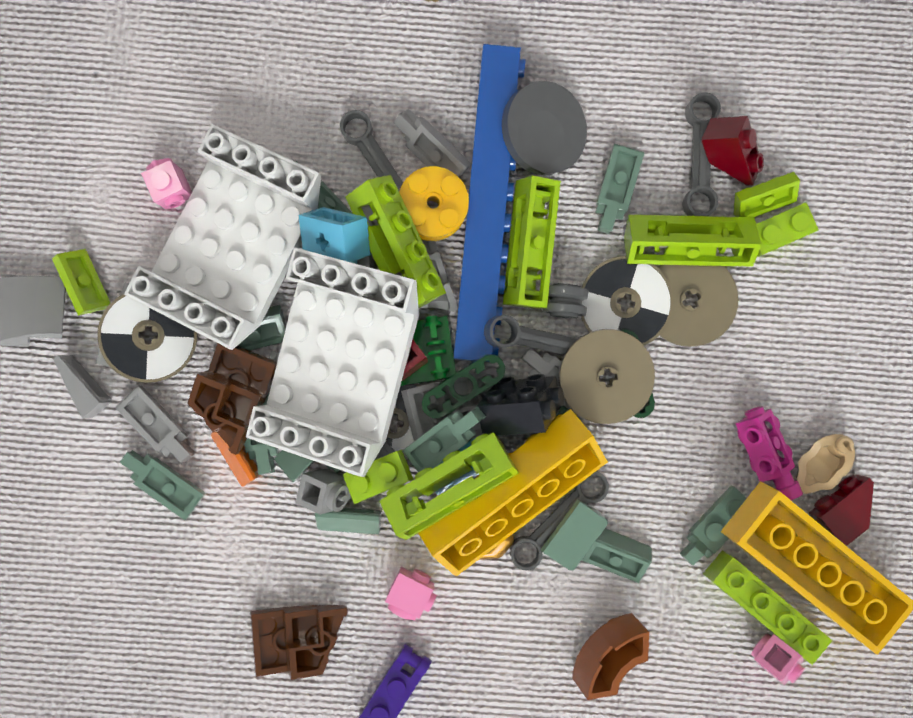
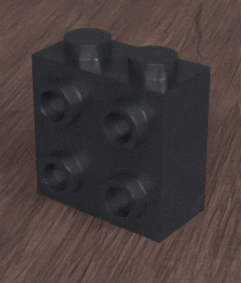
M534 374L526 379L515 380L514 377H503L491 387L476 406L486 416L480 421L482 434L490 435L494 432L498 436L545 433L564 404L563 389L558 387L556 376L545 377L544 374Z

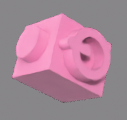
M170 158L152 161L146 167L147 171L141 173L154 203L165 209L181 206L192 194L183 170L173 163Z
M400 567L385 600L389 604L388 609L397 616L407 620L415 621L416 618L420 619L423 610L430 611L437 596L432 593L434 583L430 581L431 577L417 569L411 572Z
M768 633L764 635L751 653L757 664L784 686L788 681L795 683L805 669L801 666L804 661L803 657L775 634L772 636Z

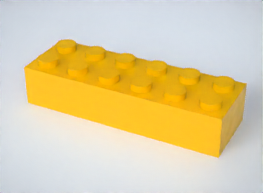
M571 409L564 414L556 416L545 433L531 435L522 446L514 452L508 453L519 472L517 475L418 533L431 555L453 575L458 576L608 463L592 433Z
M761 481L721 530V533L877 655L913 611V600L779 490Z

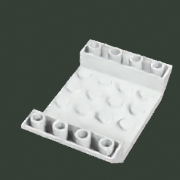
M211 124L197 151L208 162L152 271L138 266L124 295L233 350L261 325L288 272L293 248H300L302 244L298 215L318 209L321 174Z
M294 247L286 279L297 282L281 350L267 405L253 406L246 438L360 477H365L386 442L419 317L417 282L414 279Z

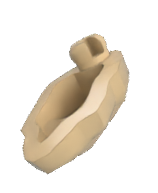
M843 434L825 436L815 442L811 449L799 459L796 481L799 482L804 494L814 493L819 490H831L839 483L843 476L849 473L855 459L853 440Z

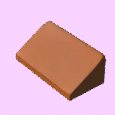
M217 432L211 433L213 441L242 487L261 476L258 475L256 463L253 459L250 460L248 452H245V445H243L239 454L234 455L228 450V444Z

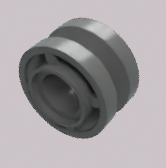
M555 283L550 285L548 294L550 301L547 303V308H542V312L560 318L586 316L587 307L582 305L581 301L588 299L589 290L573 284Z

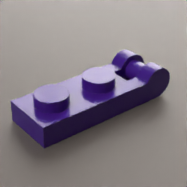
M405 643L361 711L359 718H397L417 684L427 672L432 660L425 655L420 657L412 652L413 648ZM405 663L414 668L412 673L402 668Z

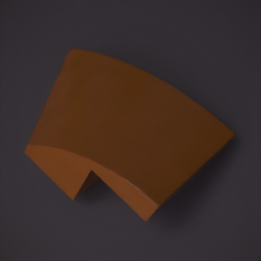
M217 343L209 370L197 373L187 404L197 415L204 418L206 425L213 433L217 432L228 444V450L232 454L237 455L247 440L246 434L253 406L263 405L267 398L277 362L239 346L231 350Z
M306 605L250 611L255 676L259 677L288 671L290 679L295 680L323 675L329 661V653L334 648L338 638L337 633L342 620L348 613L347 606Z

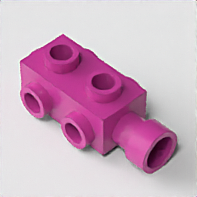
M763 406L746 411V417L736 423L740 441L745 445L750 457L751 468L757 474L759 481L773 480L775 489L779 490L790 500L802 496L803 492L799 482L794 481L790 472L795 467L792 460L793 453L792 449L785 443L779 429V419L774 416L771 409L764 410ZM765 421L772 425V429L766 426ZM777 450L784 454V458L778 455Z

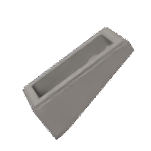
M58 355L53 359L83 419L97 416L112 402L110 397L74 356Z

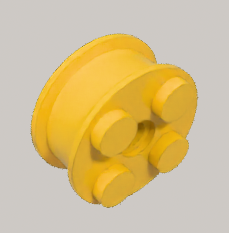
M437 166L420 168L405 179L399 190L421 240L440 241L452 236L460 228L467 215L469 207L467 189L462 180L446 168ZM430 201H434L437 203L438 207L432 209L427 205V203Z

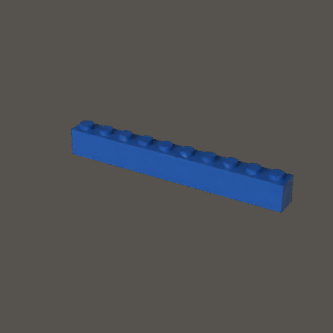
M483 44L469 189V207L466 221L454 359L475 361L483 355L495 354L498 356L499 348L491 346L486 341L484 328L489 319L501 316L503 307L497 306L498 294H504L505 276L500 275L501 263H507L508 245L503 244L504 232H510L511 214L506 213V202H512L514 183L508 181L509 170L515 171L516 161L507 150L503 139L502 116L507 102L518 91V78L524 79L526 59H520L521 47ZM498 320L495 325L501 326L502 320Z

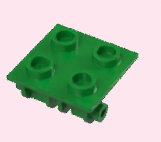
M429 316L423 320H418L413 340L427 357L428 363L403 380L400 386L447 379L456 373L447 316Z

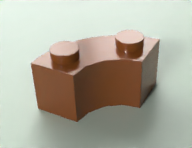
M632 613L612 618L598 628L588 638L577 655L572 679L587 700L617 695L620 683L625 675L636 665L648 661L650 632Z

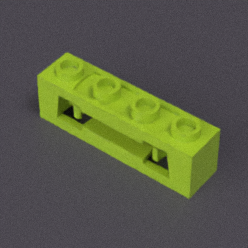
M391 175L368 179L345 196L352 213L355 215L366 217L361 207L370 206L373 214L368 218L370 221L376 219L379 224L370 226L367 221L369 247L379 270L392 274L401 272V276L416 280L418 308L446 294L441 279L434 268L426 247L418 234L412 217Z
M533 175L516 180L502 305L524 308H547L561 184L559 180ZM548 201H549V213H548V210L544 209V208H545V203L548 202ZM548 214V219H543L544 215ZM539 270H542V278L540 274H537ZM537 280H541L540 291L536 290Z
M628 215L624 233L627 264L753 267L762 245L755 217ZM654 246V252L658 253L660 252L659 246H667L663 255L643 254L645 247ZM717 247L720 254H724L727 248H731L734 256H716Z
M494 432L490 435L482 434L476 437L471 442V446L461 452L454 451L443 458V463L435 468L429 467L418 472L415 475V480L405 486L400 484L391 488L386 493L387 496L379 500L395 535L407 540L517 475L519 472L501 440ZM473 469L476 474L479 473L480 475L476 479L470 476L427 503L423 499H418L422 495L428 497Z
M722 550L703 572L704 576L773 634L798 652L811 665L817 661L833 641L725 551Z

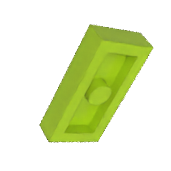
M791 172L736 192L733 215L735 217H756L797 202L800 184L799 177L795 172Z
M807 202L756 224L762 243L758 257L819 231Z
M86 249L58 253L52 258L78 316L105 310L111 302Z
M402 449L374 460L365 477L348 472L343 474L354 504L388 491L397 485L414 480Z

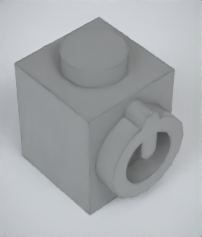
M324 468L302 473L296 504L321 515L332 511H341L351 498L344 477Z

